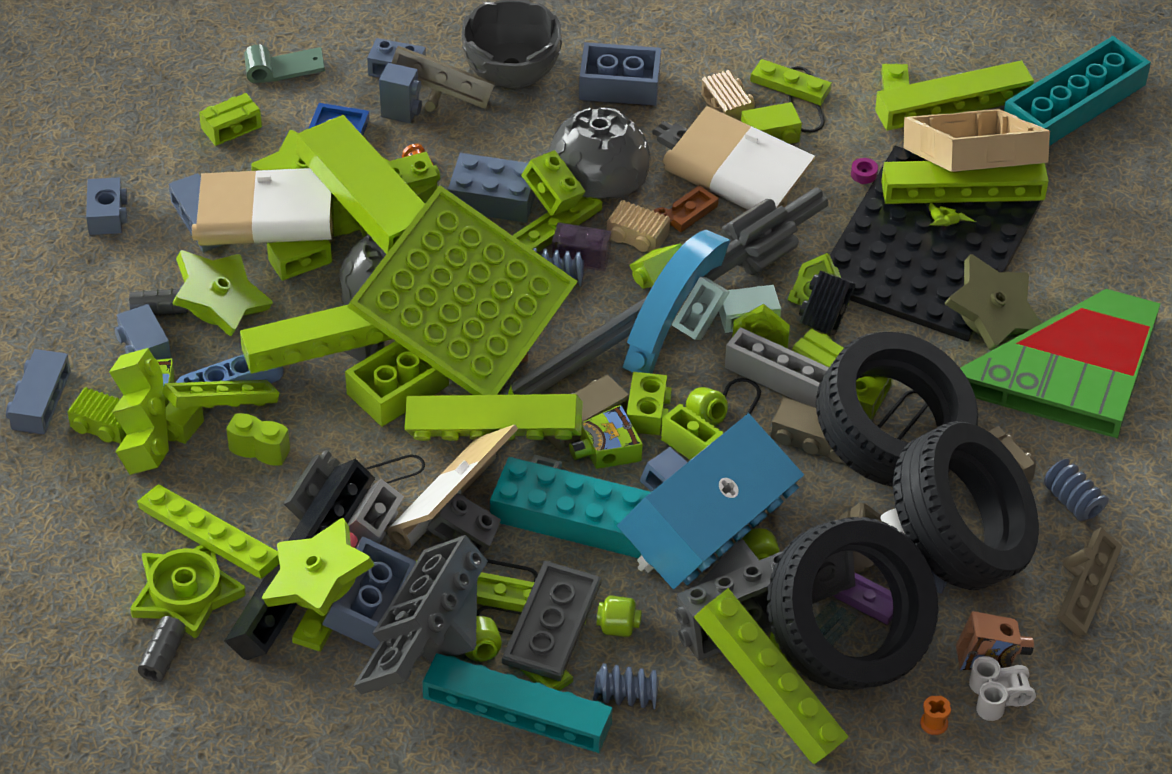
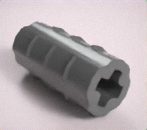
M181 288L143 290L129 293L130 310L148 304L154 315L188 313V309L173 305V300Z
M164 616L161 618L157 628L154 629V634L148 642L149 645L145 653L142 654L143 657L138 666V673L143 678L160 682L163 680L167 670L170 669L169 665L175 657L177 648L181 645V640L186 631L185 624L179 619Z

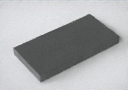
M544 560L503 654L502 664L561 681L600 588L602 577Z

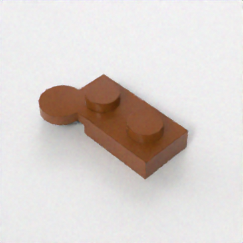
M699 185L674 202L671 209L659 207L653 211L655 213L658 212L660 215L669 216L670 225L679 232H682L717 208L719 198Z

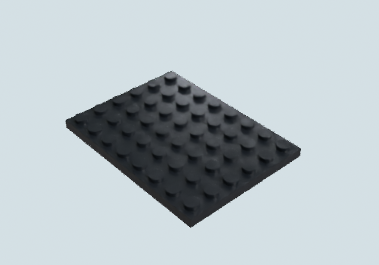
M894 146L885 162L928 160L904 148ZM882 166L876 180L872 183L830 254L832 262L838 268L841 278L856 284L850 301L968 342L973 330L966 324L960 313L945 305L948 298L964 286L965 259L970 254H973L998 272H1005L1043 200L933 203L937 208L943 206L954 209L956 213H962L976 221H959L949 226L930 225L935 221L929 211L930 203L885 204L881 182Z

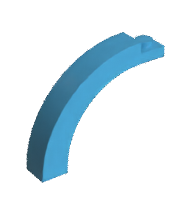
M703 230L687 240L673 255L658 276L640 309L627 341L630 347L622 368L631 372L653 373L663 342L680 307L694 288L698 279L715 267L722 265L730 243L729 239L711 231Z

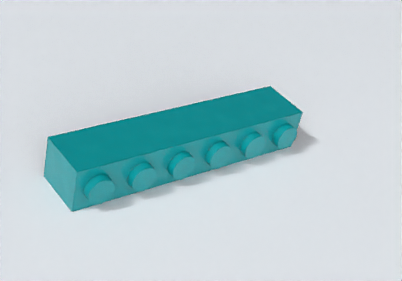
M436 653L422 681L424 699L596 753H600L612 725L613 707L607 706L600 701L587 700L571 692L558 691L541 683H532L519 679L512 674H503L490 670L483 665H474L461 661L454 656Z

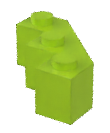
M149 348L121 355L109 371L123 394L112 411L126 433V437L116 450V454L130 475L158 468L169 451L165 397L162 394L164 388L163 373L158 361L153 357Z

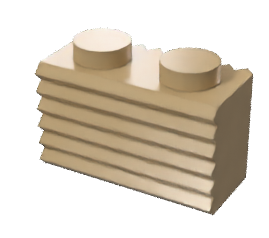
M730 70L723 71L717 75H709L707 78L704 77L702 79L701 95L709 107L741 121L742 111L755 108L753 96L746 94L740 78H735Z
M625 200L619 203L607 220V237H610L617 243L623 242L634 246L641 252H651L652 250L659 249L669 235V216L660 215L658 212L655 213L653 210L650 211Z

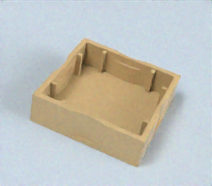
M1001 109L904 117V149L951 172L1048 163L1050 131L1033 123L1023 121L1017 116Z

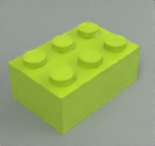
M396 341L345 371L347 395L381 427L406 412L407 396H433L449 386L448 377Z

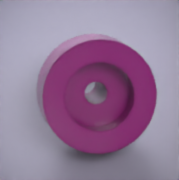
M859 158L852 163L851 177L854 181L860 184H869L876 180L878 165L874 160Z

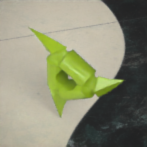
M930 202L929 211L935 220L930 225L949 226L959 221L976 222L962 213H956L954 209L943 206L937 208Z

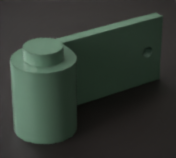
M252 45L244 53L246 75L251 83L280 81L325 71L321 47L271 57L267 47Z

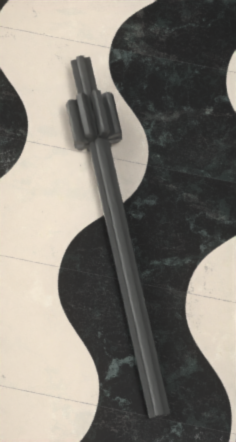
M815 187L786 207L780 206L776 208L774 200L765 199L724 225L721 234L729 239L730 243L722 265L710 270L703 277L714 281L735 266H741L742 264L746 273L755 275L797 248L799 240L793 234L798 231L797 226L828 206V199L823 197L822 190ZM646 297L512 383L514 395L541 394L627 338L631 333ZM511 385L500 391L498 395H508Z

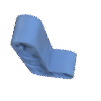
M243 354L179 377L176 383L265 379L273 383L280 380L283 376V366L251 374Z

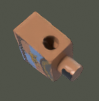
M972 611L956 644L960 670H972L974 661L982 656L994 658L998 661L1000 668L1011 667L1017 654L1032 655L1034 649L1033 638L1020 636L1018 622L1015 619Z

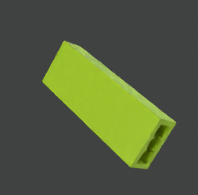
M344 115L330 119L297 134V155L387 254L425 203Z

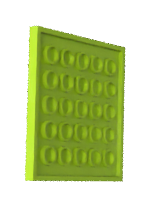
M439 185L347 307L472 395H498L578 281Z

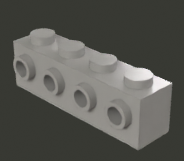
M741 327L726 345V369L800 403L817 408L816 395L818 387L829 367Z

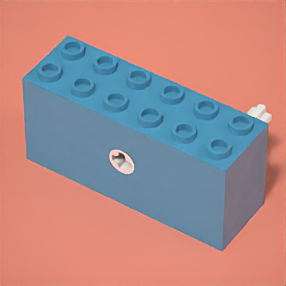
M748 413L649 493L617 527L641 553V556L637 559L640 564L637 568L640 571L645 569L647 573L655 568L674 590L682 582L688 586L700 575L697 569L703 572L717 560L715 554L719 557L724 555L734 545L731 541L732 539L737 542L751 531L748 526L749 524L754 528L768 516L764 511L767 510L769 513H772L784 502L781 496L783 495L785 499L791 496L799 488L796 482L804 474Z

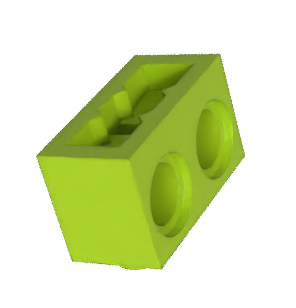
M633 372L627 417L636 433L660 435L662 419L669 413V409L664 408V405L670 404L672 387H667V375Z

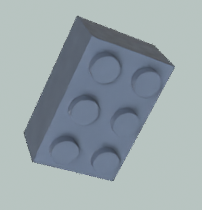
M584 42L579 76V100L656 106L661 48Z
M465 153L459 154L448 191L485 217L527 223L535 199V193L521 176L528 163Z
M362 536L356 549L370 556L374 567L356 577L350 590L342 598L332 603L322 625L376 649L380 642L372 633L417 561Z

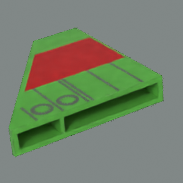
M1105 289L964 365L960 369L970 382L976 399L1118 439L1157 321L1161 303Z

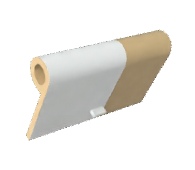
M706 106L675 147L667 151L663 164H665L666 171L697 186L700 185L704 189L749 210L765 199L774 200L776 208L780 206L786 207L787 196L813 163L815 156Z
M310 168L201 173L197 224H192L193 241L198 240L199 246L332 240V193Z
M514 424L474 439L388 528L387 533L391 541L405 550H409L427 531L426 528L429 521L457 493L462 495L496 459V452L518 430L516 425Z

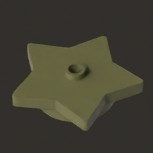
M970 254L965 259L964 286L951 295L945 302V305L961 314L966 324L982 336L989 350H994L1010 334L1022 335L1042 324L1027 301L1028 273L998 272L973 254Z

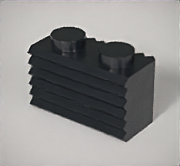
M820 270L819 275L815 274L810 282L809 289L812 292L809 300H805L800 307L799 315L802 316L800 323L828 335H835L856 284Z

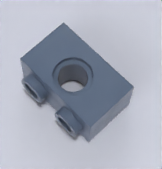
M120 177L88 179L86 219L89 235L122 233V224L127 223V209L123 207V204H128L127 188H122Z

